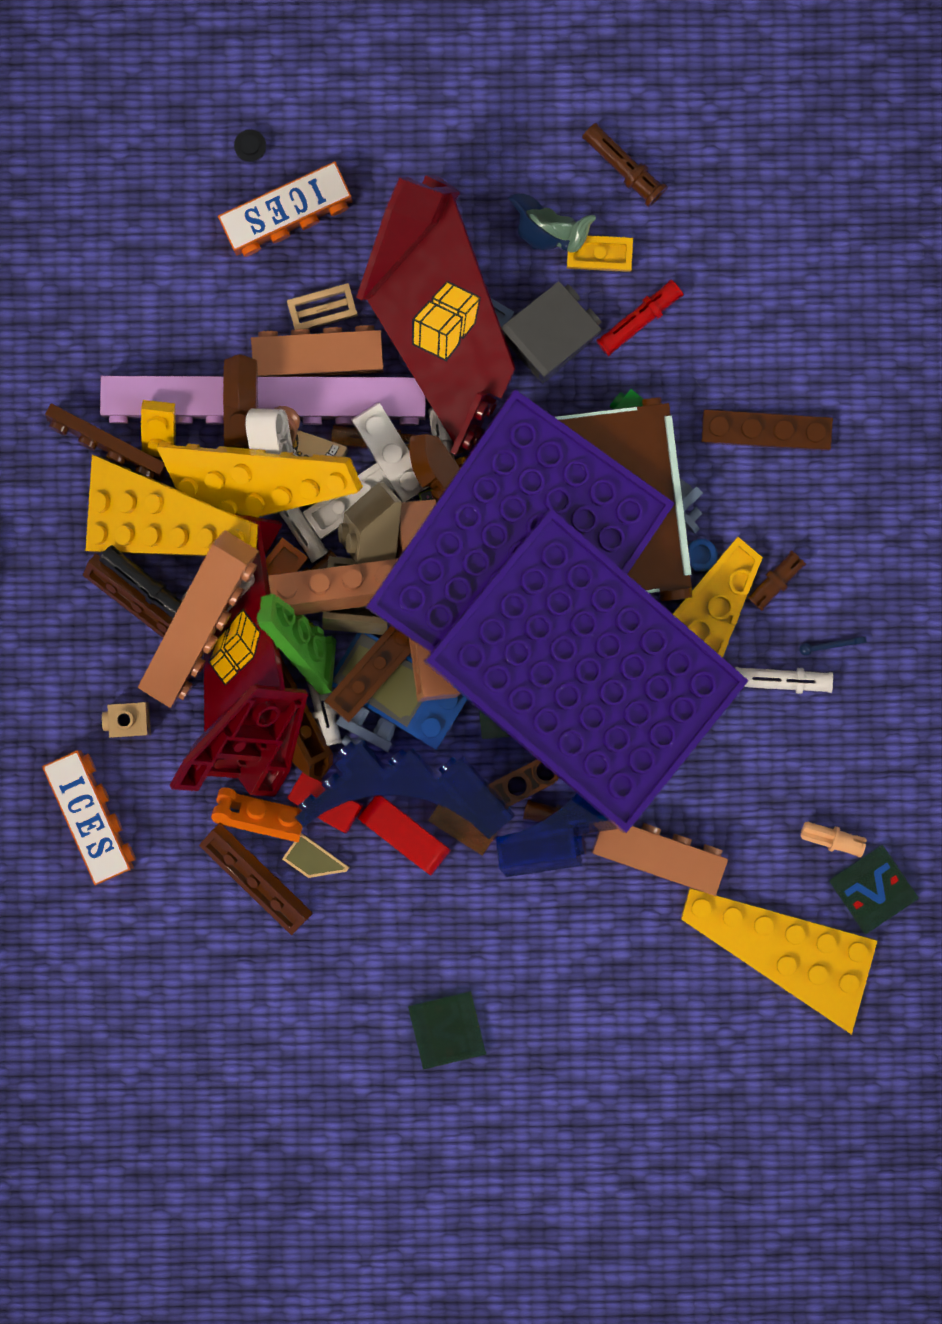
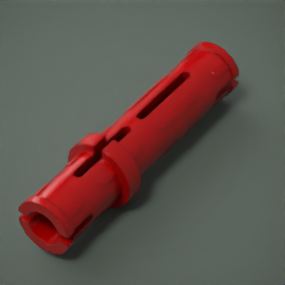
M670 279L668 283L651 297L646 296L643 298V303L606 334L596 340L597 344L609 357L653 319L656 318L658 320L661 318L664 310L684 296L683 292Z

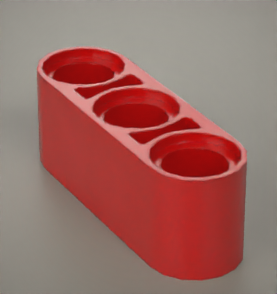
M379 793L373 797L358 817L363 824L430 876L433 875L451 852V849Z

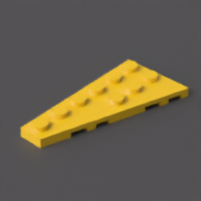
M162 441L156 446L177 490L232 514L261 517L355 494L363 488L350 457L315 454L311 457L294 456L292 452L269 454L266 453V450L235 447L200 448L199 444L189 443L186 446L173 445L172 442Z
M92 455L85 551L104 552L109 546L113 545L121 553L206 556L212 544L224 530L256 549L258 524L216 508L205 501L186 495L184 492L133 472L124 466L112 463L101 456Z
M739 537L733 541L692 590L693 597L684 599L672 613L722 658L763 558Z
M689 888L681 920L852 1035L877 940Z

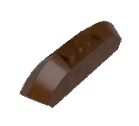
M238 354L224 360V447L249 449L245 423L248 411L251 408H258L257 360Z
M428 434L410 436L409 452L415 476L422 488L431 487V494L437 502L460 467L439 437Z
M280 655L285 688L298 689ZM306 704L292 762L307 776L321 781L333 765V753L330 747L327 746V742Z

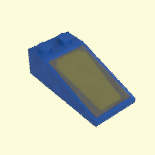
M356 634L334 670L333 687L336 688L379 638L372 634ZM407 656L364 706L437 750L468 699L460 694L456 698L417 702L412 658Z

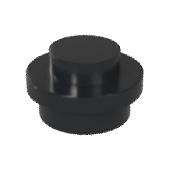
M252 129L244 130L235 138L234 150L241 160L255 162L264 156L266 141L260 132Z

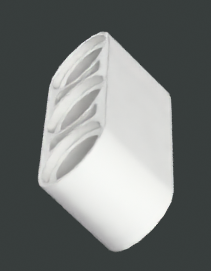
M251 408L247 413L245 423L249 449L266 450V453L269 454L293 453L288 417L285 410Z

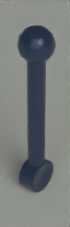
M866 636L815 645L803 643L800 645L799 651L802 655L807 656L812 651L867 643Z

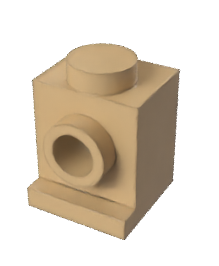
M148 702L107 705L108 711L102 712L103 731H109V738L151 735ZM122 714H127L130 717V723L127 726H122L119 723V717Z

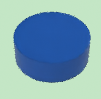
M696 539L688 545L691 569L700 572L706 571L716 563L718 553L711 541Z

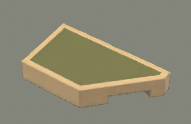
M301 833L299 843L294 842L282 858V860L307 878L347 872L350 868L303 833Z

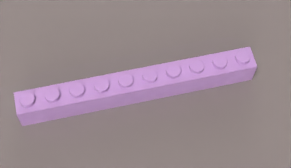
M101 376L100 415L103 418H109L110 424H128V418L141 419L143 400L175 403L176 424H193V419H206V424L211 425L224 424L223 377ZM258 377V408L290 407L298 413L300 419H303L304 425H322V419L335 420V425H353L351 419L376 403L381 404L390 420H400L399 425L415 426L419 425V420H426V396L415 378Z

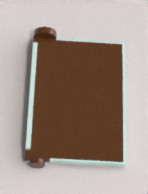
M661 397L643 399V406L555 417L675 503L627 575L648 593L659 592L660 601L692 598L691 567L673 421L670 415L669 403L662 404Z

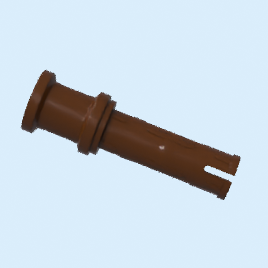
M594 123L583 134L582 139L587 141L625 178V186L628 189L633 188L645 200V205L648 208L667 190L668 186L665 183L660 184L648 172L647 165L642 163L638 165L597 123Z

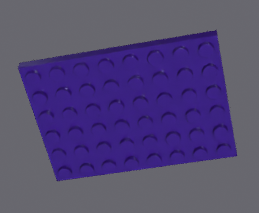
M513 390L365 608L431 653L548 510L553 509L621 570L628 574L675 503L520 392Z
M553 509L547 511L424 660L428 666L623 833H627L749 681Z

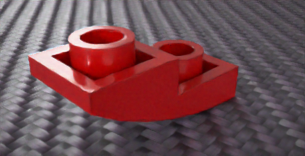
M303 772L287 797L288 800L343 833H348L363 805L339 789L332 788L323 781L311 778Z

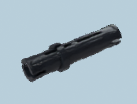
M113 545L109 546L103 552L99 561L145 596L146 602L150 605L155 604L173 619L182 600L171 593L163 581L158 582Z

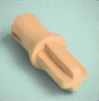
M805 822L801 829V838L803 840L826 846L828 851L838 850L860 858L865 851L866 844L864 843L867 842L865 837L840 831V827L835 826L834 829L815 823Z

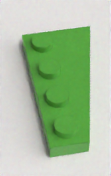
M276 595L262 596L260 611L257 614L260 628L271 637L276 647L283 651L291 664L301 672L307 683L311 684L320 695L332 693L336 639L332 636L325 637L324 630L319 626H309L308 618L303 615L296 616L294 608Z

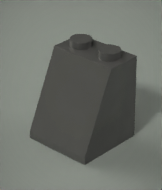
M559 281L501 327L507 345L542 385L598 337L602 331L599 327L602 323L599 317L590 308L585 311L577 302L580 299L577 292L569 284L564 287Z

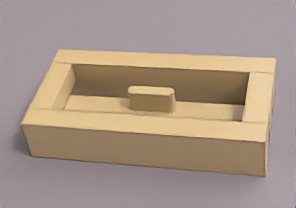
M349 283L287 300L295 330L312 329L358 316ZM345 293V299L296 312V306ZM349 306V310L303 323L299 322V319Z

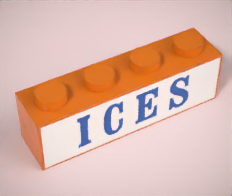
M334 161L218 215V218L236 256L243 254L244 257L260 251V245L270 240L273 243H278L287 239L290 236L289 232L300 226L302 230L315 226L320 222L318 218L328 213L331 216H336L349 209L348 204L353 201Z
M77 750L42 766L94 885L133 869L132 862L136 860L134 852L129 843L123 844L118 833L123 831L121 823L115 813L110 815L106 806L109 797L103 784L97 785L92 773L96 772V768L90 755H84L82 750Z

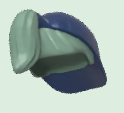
M513 194L508 197L509 201L520 213L518 235L531 245L533 249L550 250L560 247L568 252H576L585 243L590 225L596 220L595 215H587L577 222L571 217L559 216L551 208H543L536 199L527 194Z

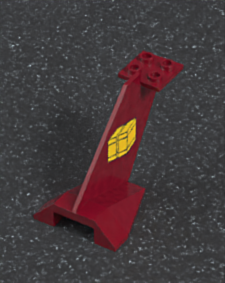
M434 174L425 175L422 183L410 177H399L386 207L356 298L360 300L367 299L454 444L450 453L457 455L475 446L484 434L485 429L481 428L486 416L491 417L498 403V400L494 398L495 396L500 399L503 398L516 368L456 203L460 191Z
M235 514L258 524L256 545L258 553L253 561L257 565L253 573L255 582L238 600L236 605L228 611L231 613V616L224 628L216 630L214 635L218 637V640L209 654L204 652V660L206 661L204 665V733L192 745L169 786L172 790L199 791L207 776L238 778L250 795L275 797L290 772L308 693L304 689L285 688L279 648L276 647L271 637L260 628L257 620V614L261 606V597L271 594L265 555L283 524L278 520Z

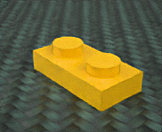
M588 235L585 243L578 251L567 252V269L631 272L633 238Z
M143 400L141 406L143 452L154 457H161L156 447L158 444L166 441L176 445L175 403Z

